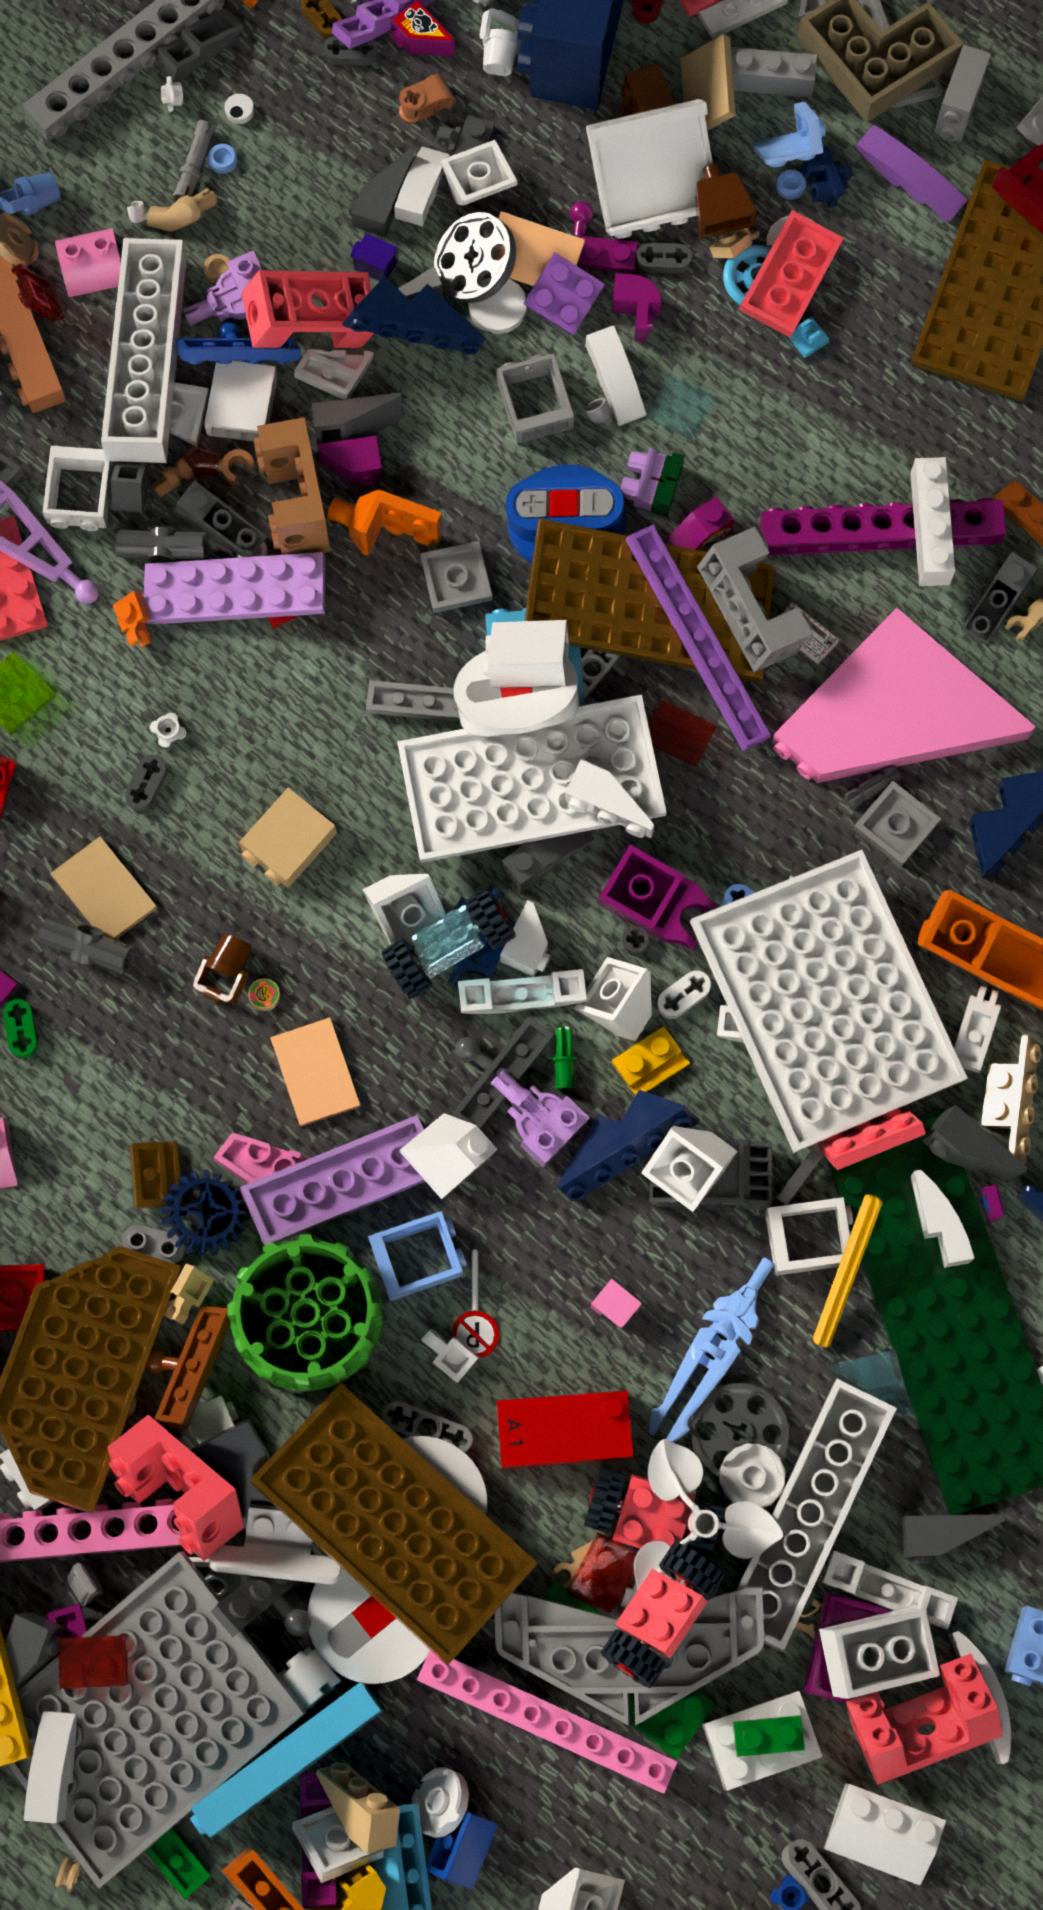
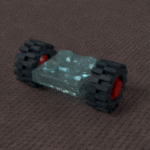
M488 888L466 900L467 907L464 905L457 910L450 911L444 918L430 926L423 927L417 934L413 935L411 938L418 955H416L414 949L411 948L405 938L400 939L381 951L383 959L391 971L390 973L408 999L411 1000L431 988L432 982L430 979L483 948L484 945L479 935L480 932L494 950L516 937L508 917Z

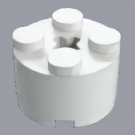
M310 1647L303 1652L300 1651L286 1663L290 1668L288 1671L283 1669L278 1673L306 1711L311 1710L335 1688V1685L341 1682L340 1678L327 1665L317 1650L312 1651Z

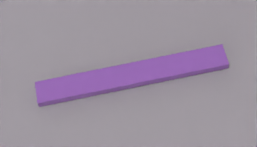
M654 524L628 535L625 540L742 751L768 740L771 737L768 728Z

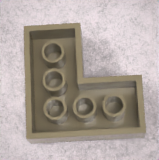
M829 0L800 19L797 39L809 54L817 55L816 62L866 123L954 67L964 45L929 2L881 31L856 0Z

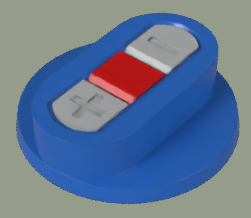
M566 464L545 468L517 483L510 490L506 498L508 536L516 551L531 564L537 523L540 518L624 535L627 516L622 491L612 480L588 467Z

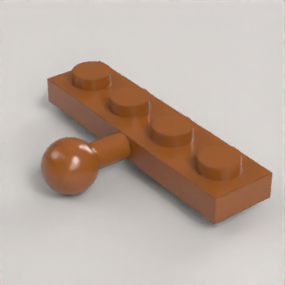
M1014 480L996 494L994 500H1003L1004 514L1043 546V503Z
M200 1306L179 1358L168 1357L164 1351L152 1349L145 1370L152 1375L161 1374L165 1370L174 1371L154 1418L161 1426L188 1430L231 1323L227 1316V1308Z

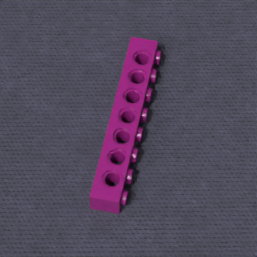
M988 497L964 502L961 499L949 500L953 547L1002 544L1006 535L1003 500H994ZM891 502L886 506H874L870 503H864L856 507L845 508L842 505H831L825 509L803 506L796 510L770 508L761 512L759 520L760 534L764 536L768 544V556L916 549L915 528L908 527L905 524L906 521L914 522L913 504L904 505L902 502ZM973 518L978 524L971 525L965 519ZM875 523H885L888 528L879 529L875 526ZM854 524L858 527V530L850 531L844 525ZM823 525L828 531L819 532L815 529V526ZM794 527L798 532L790 534L784 528Z

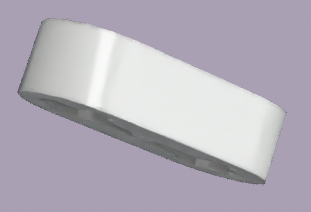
M692 971L664 990L657 1002L659 1013L665 1018L675 1019L702 1001L709 994L711 988V981L708 975L701 971ZM691 979H694L696 982L700 980L704 982L702 985L703 992L699 993L698 990H693L687 995L685 991L691 987ZM680 995L683 997L677 1003L678 1010L674 1011L672 1008L666 1010L664 1008L666 1005L665 998L669 997L671 1000H674Z

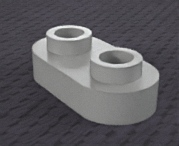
M143 1225L129 1227L122 1236V1247L173 1264L180 1263L186 1251L184 1243L180 1248L175 1247V1243L179 1239L177 1235L168 1239L166 1236L168 1232ZM135 1236H142L143 1243L141 1245H132V1239ZM166 1244L174 1245V1251L171 1254L163 1253V1247Z

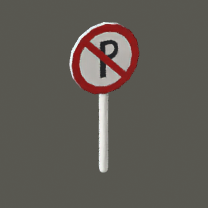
M474 1249L472 1250V1311L465 1312L457 1318L452 1327L451 1338L455 1336L479 1358H483L493 1352L497 1346L499 1330L498 1325L490 1315L478 1311V1251Z

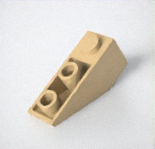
M334 1763L330 1767L317 1769L316 1775L348 1837L367 1854L396 1847L400 1808L346 1763Z

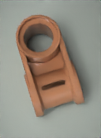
M434 74L401 91L399 96L401 105L399 107V115L407 123H417L434 114H439V111L446 107L452 108L456 99L441 74Z

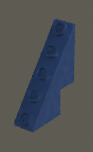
M385 276L342 323L344 327L351 328L356 332L376 333L385 338L395 337L407 340L409 343H423L433 345L438 349L457 350L466 355L476 354L479 351V346L486 339L430 285L426 284L411 301Z
M1043 771L1002 778L998 785V791L1003 809L972 815L969 826L982 878L987 877L988 874L993 877L996 876L1006 864L1002 860L1006 854L1010 852L1014 855L1025 843V840L1022 838L1028 830L1034 833L1043 823Z
M639 1090L622 1122L597 1114L557 1188L571 1201L581 1200L588 1193L608 1183L613 1177L636 1165L640 1160L656 1151L673 1126L691 1129L699 1123L700 1119L685 1105Z

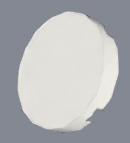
M492 277L484 279L481 282L482 287L488 286ZM508 279L505 285L492 297L481 302L468 303L470 317L476 326L482 330L490 331L493 334L510 332L517 328L525 317L527 307L523 305L526 300L525 292L518 283Z
M747 1443L734 1448L724 1458L720 1468V1485L724 1495L732 1503L746 1501L754 1503L761 1508L767 1507L781 1495L785 1484V1469L781 1459L772 1449L760 1444Z
M441 1767L433 1769L422 1778L421 1781L424 1783L421 1785L420 1790H415L411 1803H418L422 1833L434 1838L445 1837L456 1829L465 1815L469 1799L467 1782L463 1776L449 1768Z

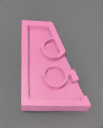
M232 1133L213 1157L215 1163L246 1184L310 1159V1157L303 1156L299 1152L279 1149L270 1146L269 1143Z

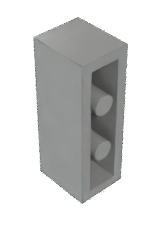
M731 47L734 91L812 98L816 73V54Z

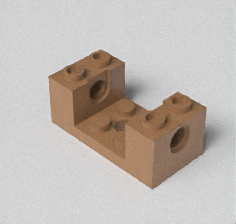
M305 417L257 426L259 438L253 440L260 474L266 473L268 484L298 479L302 496L272 502L274 514L268 515L274 550L281 549L282 555L331 552Z

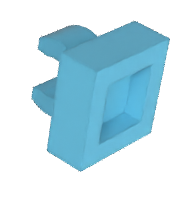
M812 317L798 325L791 338H789L804 358L829 343V337Z

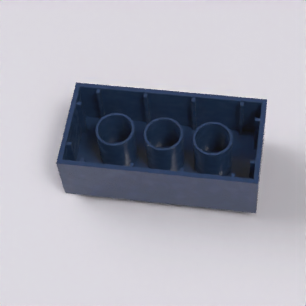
M532 0L531 4H523L517 39L522 40L517 72L530 74V97L598 110L624 0Z

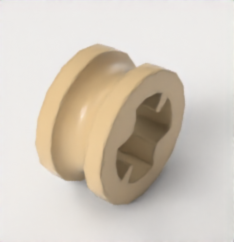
M65 1857L60 1867L55 1887L66 1886L67 1891L72 1892L82 1868L81 1864L78 1861L77 1863H72L69 1857Z

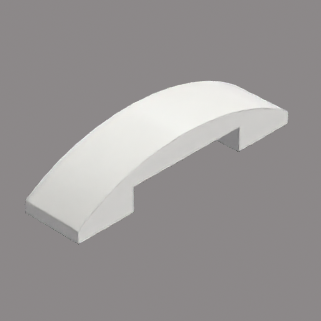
M583 969L552 972L549 976L490 981L489 978L458 981L461 1013L466 1014L509 1013L555 1008L587 1001Z
M837 1551L832 1552L822 1583L892 1611L909 1607L926 1608L929 1624L945 1630L949 1628L958 1600L957 1597L893 1575Z
M959 1631L950 1633L948 1636L957 1659L972 1654L998 1707L1003 1737L992 1740L989 1744L997 1764L1007 1763L1011 1750V1724L1006 1699L992 1667L979 1649Z

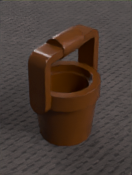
M223 933L210 957L206 956L203 959L193 983L194 988L203 992L205 998L215 1002L237 1003L248 978V972L245 971L252 944ZM210 969L236 979L229 996L224 991L212 986H203Z

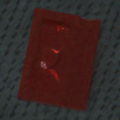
M21 263L11 269L12 273L19 277L16 280L20 290L18 296L27 309L31 308L41 318L45 317L53 323L65 318L55 294L48 290V287L51 286L50 282Z
M664 700L660 701L657 710L648 724L653 747L696 768L717 727Z
M598 1532L567 1587L568 1594L596 1607L600 1606L606 1609V1612L611 1613L634 1572V1560L638 1551H633L627 1548L626 1545Z
M127 1634L58 1638V1644H60V1654H58L60 1689L129 1685L128 1652L125 1642Z

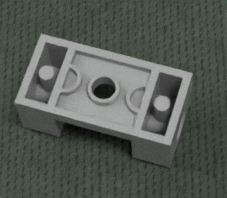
M755 526L714 544L697 566L754 673L796 654L813 634L810 620L806 615L802 614L799 607L767 621L764 607L760 602L756 601L752 594L751 584L747 577L754 574L757 570L756 565L769 554L767 541L763 535L758 533Z

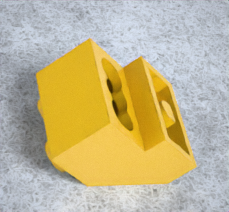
M366 1864L337 1877V1883L341 1888L337 1891V1907L313 1908V1910H382L386 1887L377 1872L369 1864Z

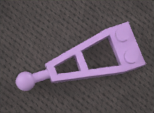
M0 480V508L7 503L32 533L20 546L0 536V551L53 582L62 578L75 589V596L81 603L90 604L95 602L99 596L97 584L91 580L80 579L69 569L72 564L70 558L14 491ZM40 543L56 561L57 565L53 567L29 552Z

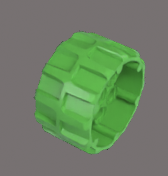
M300 1234L299 1240L281 1245L270 1242L263 1246L264 1253L249 1267H241L236 1275L238 1284L232 1302L227 1305V1316L231 1322V1330L235 1341L234 1345L248 1366L264 1382L268 1381L296 1395H302L306 1391L324 1389L332 1392L340 1383L354 1375L357 1371L367 1368L370 1364L371 1354L379 1337L383 1334L382 1301L375 1278L370 1269L351 1253L348 1246L341 1242L333 1244L316 1240L311 1234ZM305 1259L323 1260L343 1268L345 1276L340 1280L335 1277H326L320 1283H317L313 1273L305 1267ZM292 1262L294 1268L287 1273L285 1281L287 1287L284 1290L274 1287L266 1290L263 1294L256 1292L259 1285L270 1273ZM300 1275L310 1279L309 1286L303 1291H297L292 1287L294 1279ZM329 1286H335L341 1290L340 1297L335 1301L329 1302L323 1298V1292ZM361 1286L367 1299L366 1323L359 1322L353 1326L349 1315L345 1311L340 1310V1308L343 1307L347 1300L346 1289L348 1287L355 1289ZM276 1296L283 1298L285 1304L282 1310L278 1312L268 1310L267 1305L271 1298ZM261 1305V1309L266 1317L274 1321L267 1327L265 1333L267 1342L263 1345L260 1342L251 1344L247 1325L249 1307L255 1308ZM305 1307L315 1310V1317L309 1323H303L298 1320L299 1311ZM335 1318H342L346 1321L345 1330L339 1334H334L328 1329L329 1323ZM278 1329H287L290 1331L289 1340L280 1345L274 1343V1333ZM350 1336L357 1338V1344L342 1360L322 1370L319 1362L327 1355V1342L329 1340L339 1343L347 1340ZM316 1339L321 1343V1349L317 1354L307 1355L304 1353L303 1347L308 1340ZM294 1347H297L300 1357L310 1364L307 1367V1373L290 1372L270 1364L269 1354L272 1351L287 1353Z

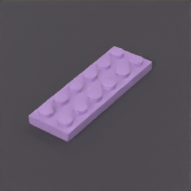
M323 552L145 564L144 600L151 617L146 624L325 614V555Z
M413 1116L241 1186L240 1191L264 1246L270 1242L279 1243L426 1182L399 1152L424 1130L418 1116Z

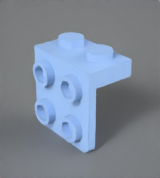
M805 101L794 104L797 132L753 143L754 150L766 165L780 167L790 160H810L816 154L823 153L822 137L825 136L823 119H819L816 111L812 110Z

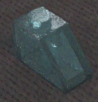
M896 1350L835 1363L829 1367L830 1373L836 1378L873 1397H878L884 1402L899 1398L897 1392H902L905 1389Z

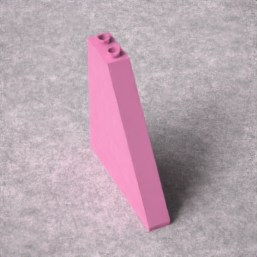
M896 608L774 734L772 744L774 745V751L782 759L787 760L789 758L797 765L796 769L801 776L807 780L812 778L817 783L884 770L892 765L898 767L1024 741L1032 735L1036 726Z

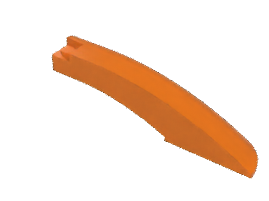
M952 890L943 891L930 918L925 920L918 937V945L1043 1011V938L1005 920Z

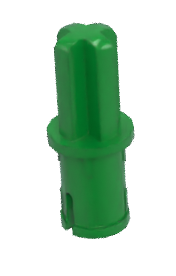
M558 1027L555 1029V1057L552 1058V1062H555V1090H575L574 1062L577 1061V1057H574L573 1029L571 1027Z

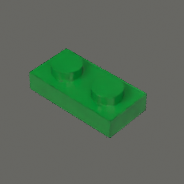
M801 1715L733 1722L736 1757L805 1750Z
M171 1828L145 1851L184 1900L212 1877L211 1873L174 1828Z

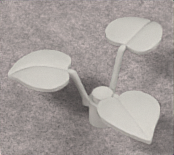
M662 1439L656 1445L648 1465V1480L652 1491L665 1501L673 1500L680 1494L682 1500L693 1512L688 1519V1528L691 1533L679 1542L680 1544L687 1545L697 1537L708 1538L713 1536L718 1529H725L722 1536L725 1548L738 1558L748 1559L762 1554L783 1537V1532L776 1520L766 1510L751 1502L740 1501L729 1505L725 1511L726 1523L719 1522L714 1512L700 1510L698 1505L686 1494V1492L695 1490L702 1481L703 1467L699 1458L688 1448L667 1439ZM653 1541L645 1544L638 1551L634 1560L637 1590L652 1568L667 1576L659 1566L670 1549L667 1543Z

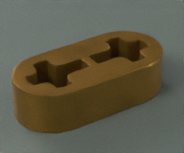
M301 0L302 13L317 33L325 40L335 36L332 34L330 27H325L324 19L332 25L335 22L341 21L342 18L328 0ZM309 2L319 3L320 12L318 13L313 6L309 8Z

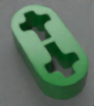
M14 999L9 1001L3 1010L9 1050L16 1058L28 1059L38 1049L34 1014L26 1001ZM16 1007H20L22 1011H27L21 1017L23 1026H18L16 1019L10 1017V1014L15 1013ZM20 1032H24L26 1040L31 1041V1044L26 1046L27 1051L24 1052L19 1047H15V1044L20 1043Z

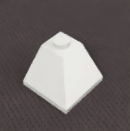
M428 874L390 875L363 889L368 903L390 945L405 938L410 946H413L446 929L449 923Z
M607 957L586 989L587 1001L577 1003L574 1009L614 1034L636 1041L652 1016L650 971L646 968Z
M444 1113L399 1152L436 1194L443 1199L486 1162L498 1149L477 1125Z
M673 1126L641 1174L693 1212L723 1174L738 1151L712 1132Z
M574 1868L542 1894L538 1910H618L625 1880Z

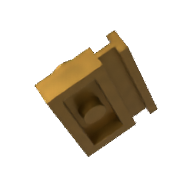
M178 1141L131 1143L129 1147L135 1209L169 1206L162 1199L165 1194H171L169 1187L172 1183L179 1185ZM181 1199L179 1206L183 1204V1199Z

